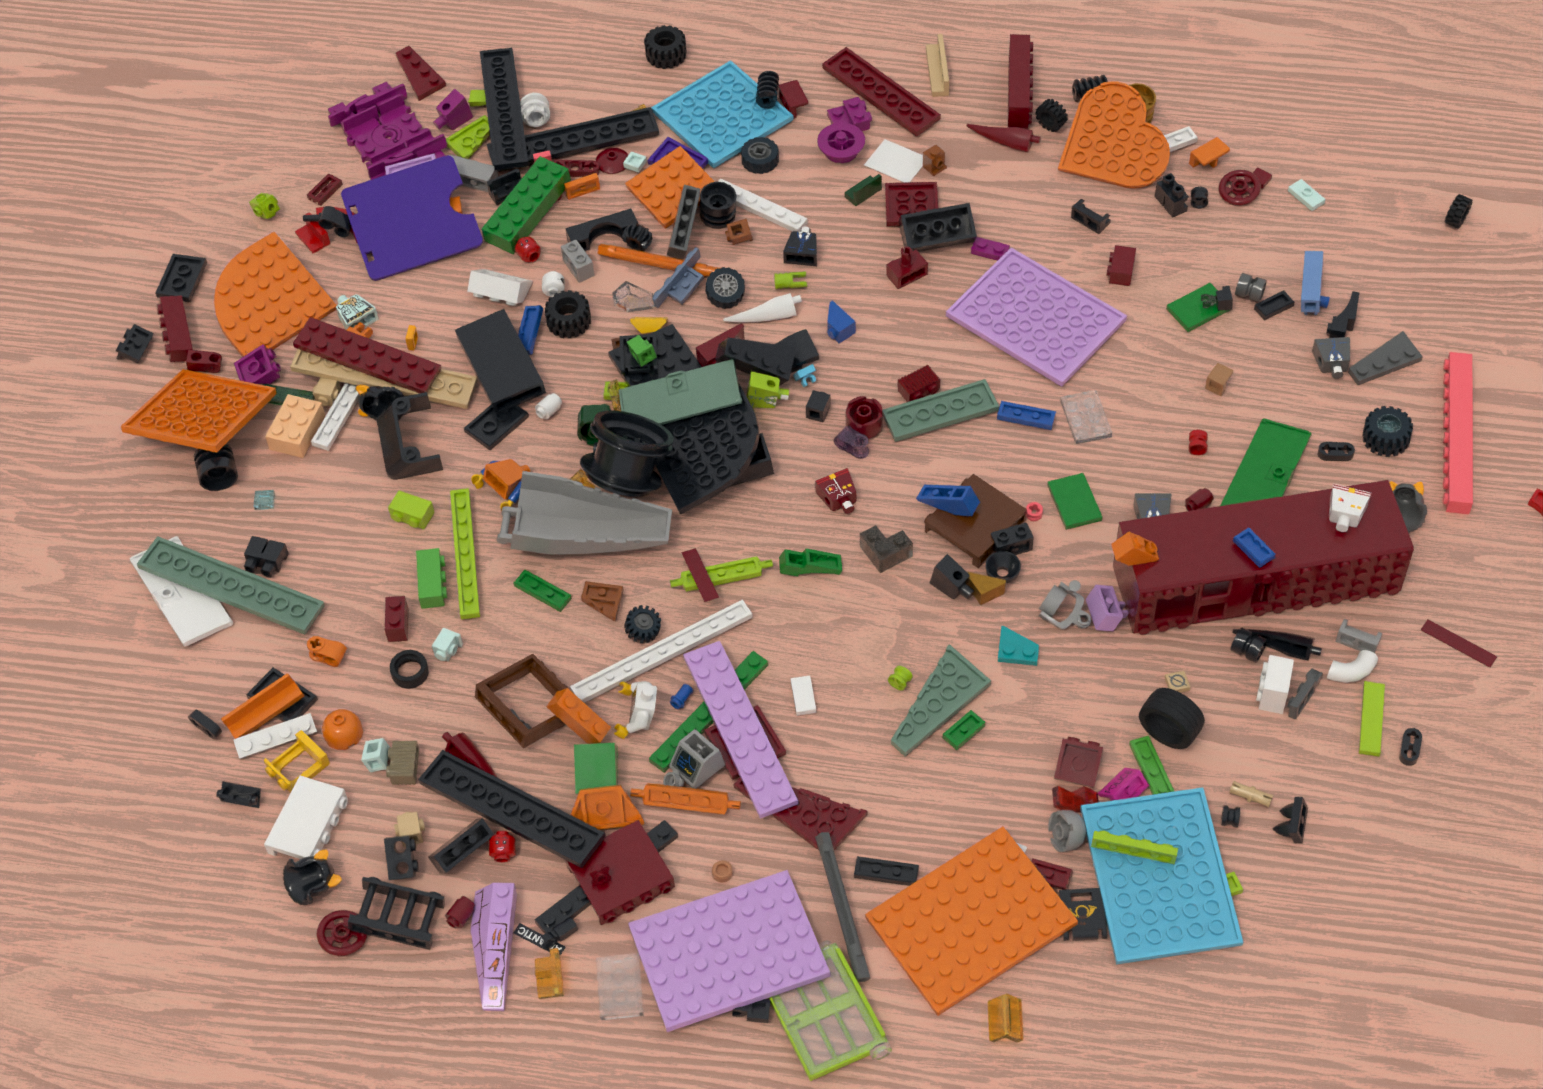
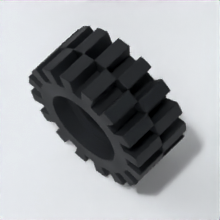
M1047 99L1036 109V119L1040 120L1038 123H1042L1043 128L1046 127L1048 131L1056 132L1066 123L1068 114L1065 113L1066 109H1062L1063 105L1058 104V101L1054 102V99Z
M1458 194L1455 200H1453L1452 205H1450L1444 222L1459 229L1471 209L1473 200Z

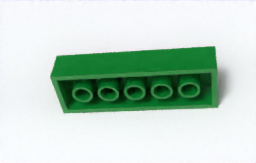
M540 156L482 227L485 242L514 255L518 240L530 235L565 191L564 183L571 181L569 169Z

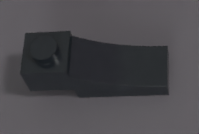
M1352 291L1346 308L1338 316H1333L1332 323H1328L1326 333L1330 334L1329 338L1345 337L1346 330L1353 331L1360 292Z

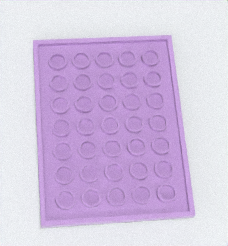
M1010 248L946 311V317L1061 387L1127 320V315L1013 248Z
M788 870L628 923L667 1032L831 977L827 963Z

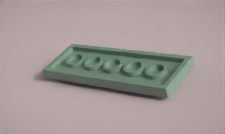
M986 379L883 409V417L894 441L897 442L999 411V405Z

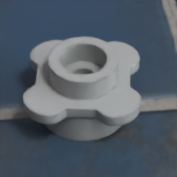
M674 769L673 772L667 773L663 780L664 785L682 787L684 780L679 775L680 771Z

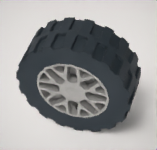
M729 267L717 268L714 272H711L707 278L705 290L707 299L711 301L710 303L722 309L737 306L742 301L745 292V281L742 275L737 270Z

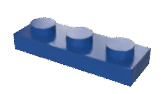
M1001 401L997 420L1052 430L1056 411Z

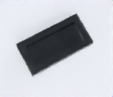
M1283 290L1255 304L1254 310L1265 321L1293 307L1295 302Z

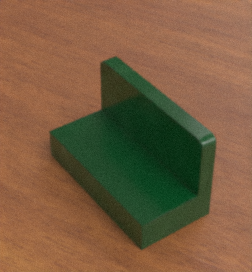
M880 174L875 177L868 176L844 192V197L853 205L858 206L882 190V176Z

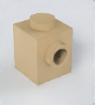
M320 377L317 385L313 388L315 400L322 402V406L331 407L341 391L339 381Z
M406 812L397 816L398 824H394L396 836L411 834L416 844L423 843L422 831H425L423 818L419 819L417 812Z

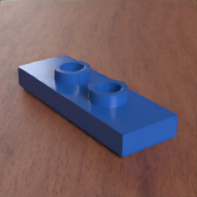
M541 305L525 306L518 336L528 355L533 353L544 309Z

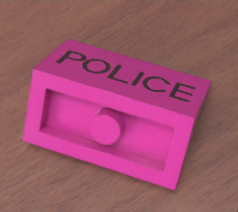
M1124 768L1098 792V795L1110 798L1111 801L1138 797L1149 784L1139 769Z

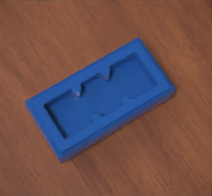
M1247 528L1233 538V542L1259 568L1275 558L1276 554L1250 528Z

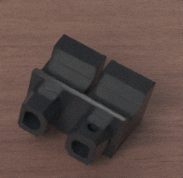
M1172 173L1163 176L1162 181L1156 184L1154 197L1164 206L1172 218L1187 212L1188 206L1185 204V201L1188 200L1189 196L1186 194L1185 188L1175 181Z
M252 536L244 552L246 559L244 564L245 571L255 573L257 567L261 568L262 575L271 578L275 571L280 572L282 561L286 560L289 555L286 544Z

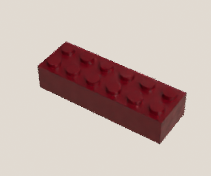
M1010 34L1008 127L1028 129V125H1032V114L1029 113H1033V102H1030V100H1033V90H1030V88H1033V78H1030V76H1033V66H1030V64H1033V54H1030V52H1033V42H1030V35Z

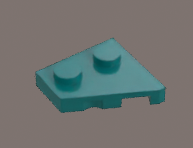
M1001 626L998 662L1037 666L1039 645L1013 630Z

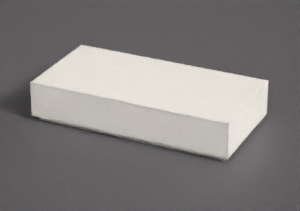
M811 677L791 678L796 715L816 713Z

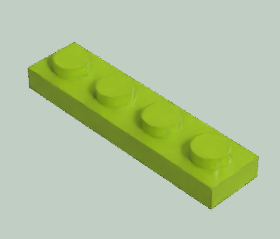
M1094 831L1091 847L1170 864H1175L1178 848L1170 844H1156L1147 839L1137 840L1127 835H1113L1107 831Z

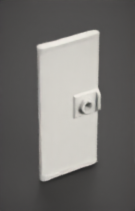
M178 536L169 539V541L183 546ZM147 550L129 558L158 608L163 612L184 647L233 625L232 619L219 600L139 569L137 563Z

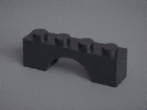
M630 208L565 228L567 241L569 243L577 240L584 251L590 250L593 240L600 235L614 234L623 239L622 235L625 228L630 223L635 224L638 221Z

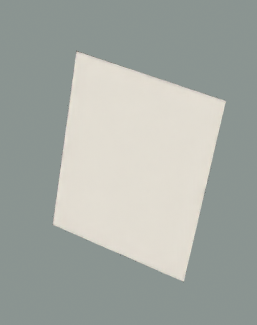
M884 139L864 165L899 181L910 182L923 166V155Z

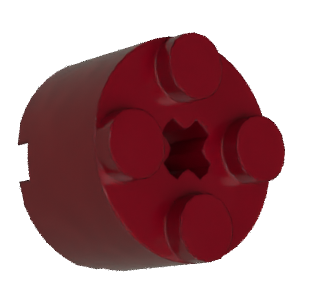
M859 396L848 403L845 412L846 429L856 440L863 441L881 433L883 409L878 400Z

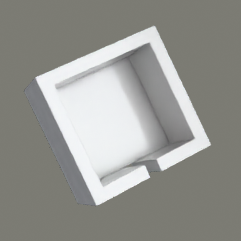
M1269 655L1268 662L1263 663L1256 701L1260 702L1259 710L1283 714L1289 691L1293 659Z

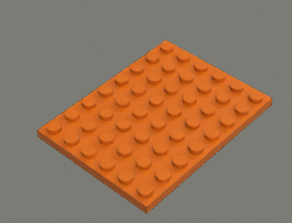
M1004 826L865 914L867 921L937 1016L1078 924L1075 916Z

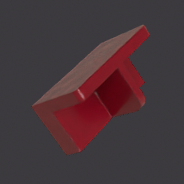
M798 80L778 85L779 98L783 106L793 114V119L797 118L796 108L808 105V99Z

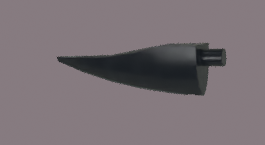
M1233 629L1232 633L1237 634L1240 629ZM1247 629L1252 632L1254 637L1259 635L1267 639V647L1291 657L1309 661L1311 654L1320 656L1322 648L1313 646L1315 638L1279 631Z

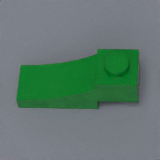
M805 548L803 552L785 549L779 557L781 574L798 577L800 574L808 573L840 575L842 572L841 555Z

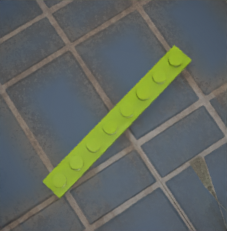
M469 488L450 490L461 620L480 617L470 491Z

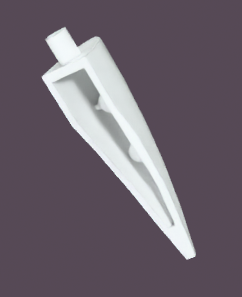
M791 293L775 297L748 311L724 318L723 321L764 322L797 316L794 304L800 303L802 300L800 295L792 297Z

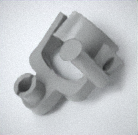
M1073 580L1069 583V587L1063 582L1058 587L1054 585L1039 607L1041 610L1039 617L1060 630H1065L1071 623L1081 629L1087 628L1091 623V617L1088 613L1081 610L1084 598L1077 593L1081 588L1080 582ZM1070 594L1076 599L1075 607L1068 618L1062 622H1057L1052 616L1066 595ZM1084 617L1086 622H1082L1080 618Z

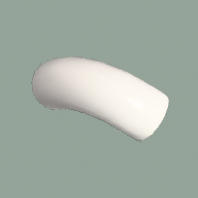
M1362 650L1359 652L1356 660L1350 663L1333 660L1327 679L1343 683L1359 681L1371 673L1377 664L1378 657L1371 651Z

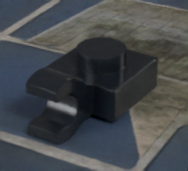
M763 999L743 1007L734 1008L732 1016L743 1017L747 1015V1021L768 1023L770 1000Z

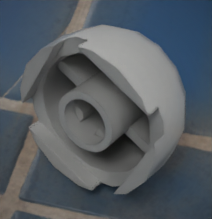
M1058 810L1051 814L1048 832L1052 831L1054 839L1050 838L1053 847L1058 852H1067L1081 846L1086 837V825L1082 817L1072 810Z

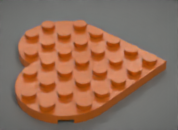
M1104 82L1087 91L1082 97L1058 170L1126 188H1142L1156 182L1164 174L1170 160V148L1162 131L1146 122V105L1140 93L1130 85L1122 82Z

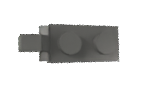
M1311 668L1306 674L1305 683L1302 682L1299 685L1297 695L1295 697L1292 696L1288 702L1289 717L1297 719L1322 679V672Z

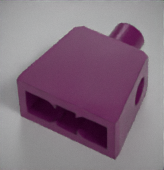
M456 89L452 90L436 107L439 117L433 123L439 130L445 125L451 130H455L472 119L473 114L466 98Z

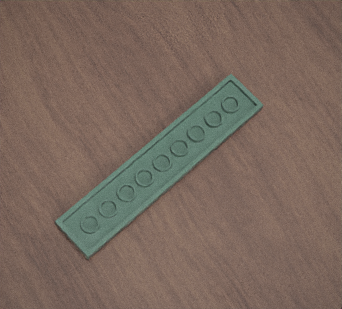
M159 536L156 537L137 563L138 568L304 635H306L325 607L324 602Z

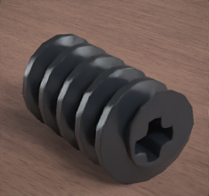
M764 71L758 77L756 103L762 108H773L776 104L779 75L776 72Z
M1101 75L1100 78L1094 76L1093 79L1088 77L1087 80L1081 78L1080 81L1075 79L1072 85L1074 101H1077L1078 96L1082 99L1090 89L1099 86L1101 83L1108 82L1106 76Z

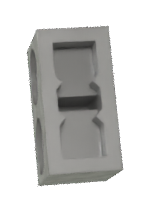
M577 240L561 246L562 259L579 283L595 276L593 262Z

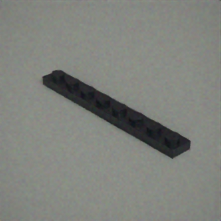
M665 820L647 833L658 853L678 838V833ZM579 885L535 919V923L544 933L551 932L553 927L568 917L573 919L591 904Z

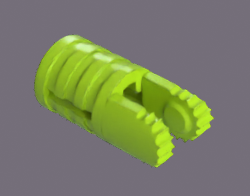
M806 271L774 273L775 289L807 287V282H793V278L806 277Z

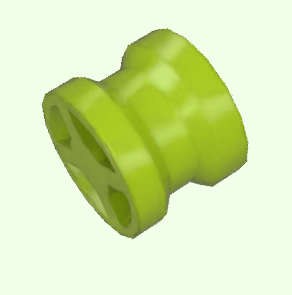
M899 665L894 669V674L889 676L888 682L895 689L903 691L907 687L906 683L911 681L913 675L907 668Z

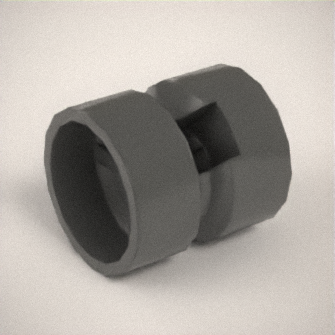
M1242 273L1237 283L1235 295L1244 298L1249 296L1250 300L1260 302L1267 280L1259 277L1253 279L1252 275Z

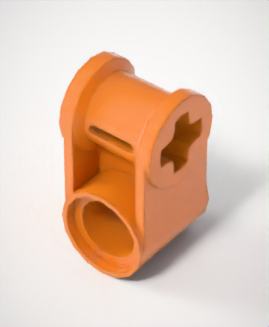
M313 636L307 641L310 658L313 661L325 663L332 667L340 665L347 651L346 646L341 642L319 636Z

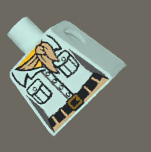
M358 294L350 298L341 295L337 299L338 305L336 310L338 317L346 330L349 327L353 328L360 322L367 327L379 320L376 308Z

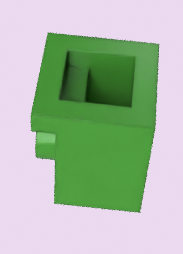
M640 335L627 341L631 355L641 367L657 358L653 345L649 344L647 340H643Z

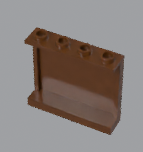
M972 474L969 478L963 480L961 486H971L980 501L973 515H954L937 508L933 514H929L925 518L924 523L925 533L933 530L973 558L972 565L979 568L994 553L995 544L991 533L1023 524L1026 521L1027 509L975 474Z

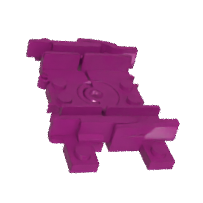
M386 81L373 87L374 94L371 96L364 94L346 106L341 102L328 108L330 126L333 127L341 124L347 137L348 146H355L361 155L363 163L369 161L366 162V167L370 180L385 176V166L430 154H435L436 159L445 156L441 151L447 147L444 134L433 137L429 128H422V125L416 119L415 112L409 114L411 113V107L406 106L404 100L408 98L404 84L392 88Z

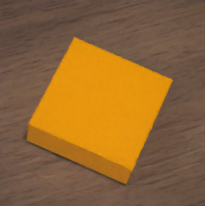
M409 325L405 340L408 350L413 351L416 348L418 333L415 325Z

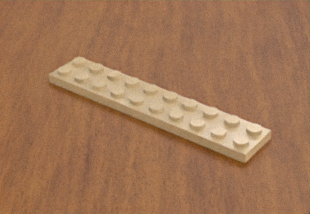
M297 349L290 366L291 371L337 380L353 385L395 387L404 396L419 394ZM441 369L427 392L429 401L468 409L477 383V376Z

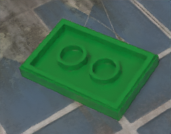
M1211 283L1171 302L1166 307L1187 332L1230 311L1217 310L1215 295L1218 290Z
M1084 473L1047 482L1066 530L1102 521V514Z

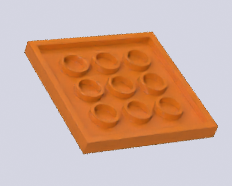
M679 146L627 181L625 185L666 229L675 221L684 184L702 190L705 185L715 181ZM699 196V200H698L697 207L700 206V196Z

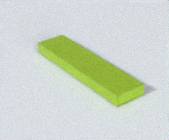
M1364 681L1359 754L1380 756L1385 684Z

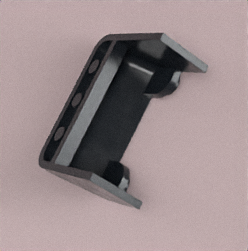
M427 392L397 398L377 416L376 421L385 469L388 477L393 480L443 470L440 454L421 458L420 452L416 447L409 446L403 448L398 416L431 409Z

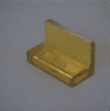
M1006 993L988 1001L989 1041L996 1042L1003 1038L1016 1043L1023 1041L1021 999Z

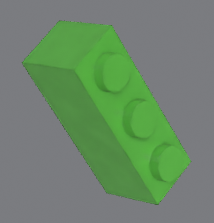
M439 548L416 551L418 597L421 609L445 606L444 598H447V588L443 587V583L447 582L446 572L442 570V567L446 566L445 556L440 554Z

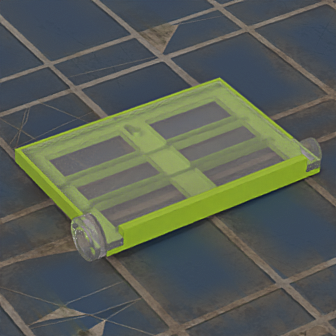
M829 940L820 943L819 947L831 977L768 998L810 1081L871 1055L873 1060H881L892 1052L885 1032L842 951L836 943L831 944Z

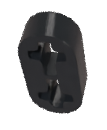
M1323 442L1319 445L1317 455L1324 461L1346 462L1353 458L1355 448L1347 442Z
M195 709L188 716L193 725L212 739H216L222 733L221 728L199 710Z
M1408 728L1402 737L1399 760L1406 766L1416 764L1420 754L1422 734L1416 728ZM1410 736H1414L1413 744L1410 743ZM1408 750L1412 751L1411 758L1407 757Z

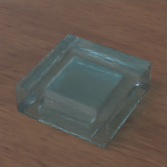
M274 490L255 491L254 509H274Z

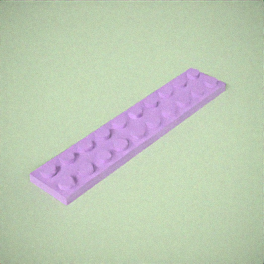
M717 641L683 654L688 669L759 818H764L797 805L798 799L721 642Z

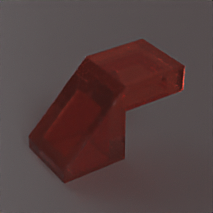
M1060 786L1052 788L1053 806L1059 810H1072L1076 813H1081V805L1099 803L1098 792L1085 786L1073 792Z

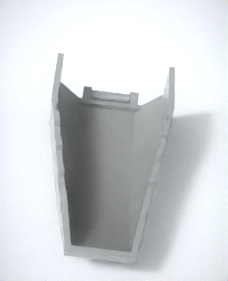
M523 471L518 508L508 506L502 508L501 514L503 518L497 542L500 544L511 543V549L543 554H590L646 549L668 544L672 509L648 502H641L635 498L630 500L620 497V494L603 492L601 488L597 487L595 489L583 486V483L567 478ZM515 516L514 531L512 534H508L510 517Z

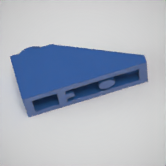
M924 484L916 497L919 502L961 516H972L980 503L971 486Z

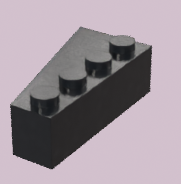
M728 337L718 345L715 361L723 362L733 359L737 370L750 375L751 372L779 378V386H781L790 378L796 347Z

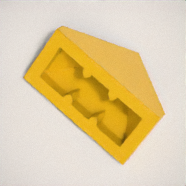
M632 317L630 319V323L641 334L655 332L668 321V317Z

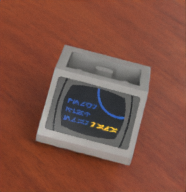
M694 729L679 741L669 767L672 771L678 769L680 777L689 786L696 789L725 766L720 750Z

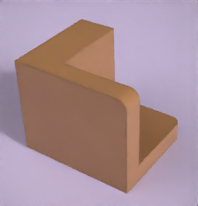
M1217 363L1207 376L1205 389L1222 396L1225 392L1226 383L1233 374V370Z

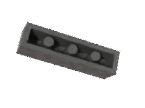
M685 184L683 186L668 246V256L684 259L700 196V188Z

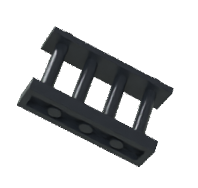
M363 877L362 887L367 891L359 914H350L348 929L430 950L433 940L432 934L428 930L436 907L444 909V896L437 892L428 893L383 882L376 877ZM375 892L387 895L380 918L377 920L368 919L367 917ZM395 897L407 900L400 924L398 925L387 922ZM415 903L428 905L420 929H409L408 924Z

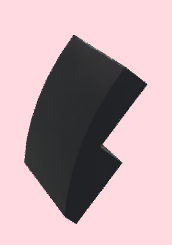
M807 329L789 335L776 343V345L796 347L791 373L801 370L803 364L819 360V354Z

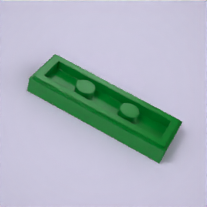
M524 570L513 583L514 587L559 612L572 599L571 594L527 570Z

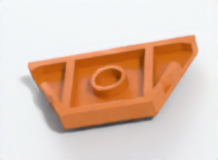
M622 785L580 789L571 812V816L597 829L625 827L637 820L640 821L641 825L644 824L643 817Z

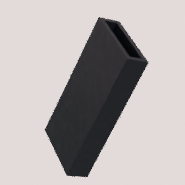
M504 309L455 329L458 341L496 414L546 393L543 381Z

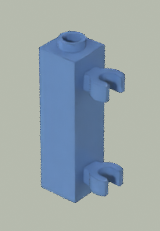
M1305 251L1301 294V312H1304L1305 315L1308 312H1314L1315 315L1320 312L1323 251Z

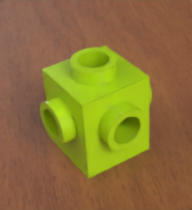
M261 192L249 202L257 217L270 219L280 210L277 199L270 194Z

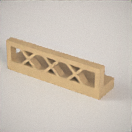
M938 34L937 44L926 45L932 97L949 96V76L943 34Z

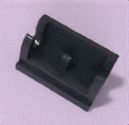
M518 169L487 181L489 195L496 206L503 203L522 179Z
M1080 199L1076 204L1072 205L1071 218L1100 234L1111 223L1110 215L1107 213L1102 217L1085 207L1083 204L1085 200Z

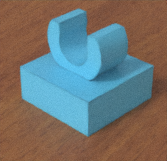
M811 364L793 374L795 381L801 379L802 386L806 387L808 385L806 378H809L812 383L816 381L815 376L812 374L816 369Z

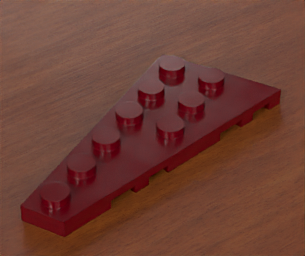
M739 777L734 783V788L750 799ZM792 787L798 799V804L771 814L816 849H818L815 837L821 832L829 833L835 850L868 815V811L864 809L858 810L844 802L841 804L830 800L829 797L802 788L796 789Z

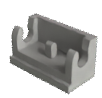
M1344 619L1335 642L1358 651L1368 650L1375 653L1382 633L1378 632L1377 636L1348 626V620Z

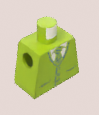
M751 372L746 397L752 408H775L777 399L788 400L789 389L779 388V378Z

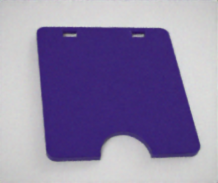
M446 155L342 190L341 197L370 279L378 281L478 248L483 244V238L474 213L461 214L453 210L450 205L452 193L463 185L452 156ZM356 206L358 213L352 215L350 207ZM372 253L375 260L369 262L366 254Z

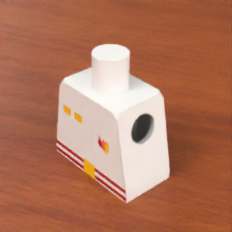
M1333 484L1330 495L1329 520L1337 523L1336 529L1338 531L1346 532L1349 526H1358L1368 506L1371 493Z

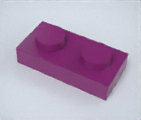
M976 237L971 248V254L998 261L1010 249V245Z

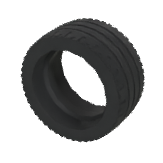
M1169 688L1156 689L1146 700L1138 716L1142 727L1149 735L1161 744L1174 749L1188 748L1194 742L1205 723L1204 715L1195 702L1184 694Z

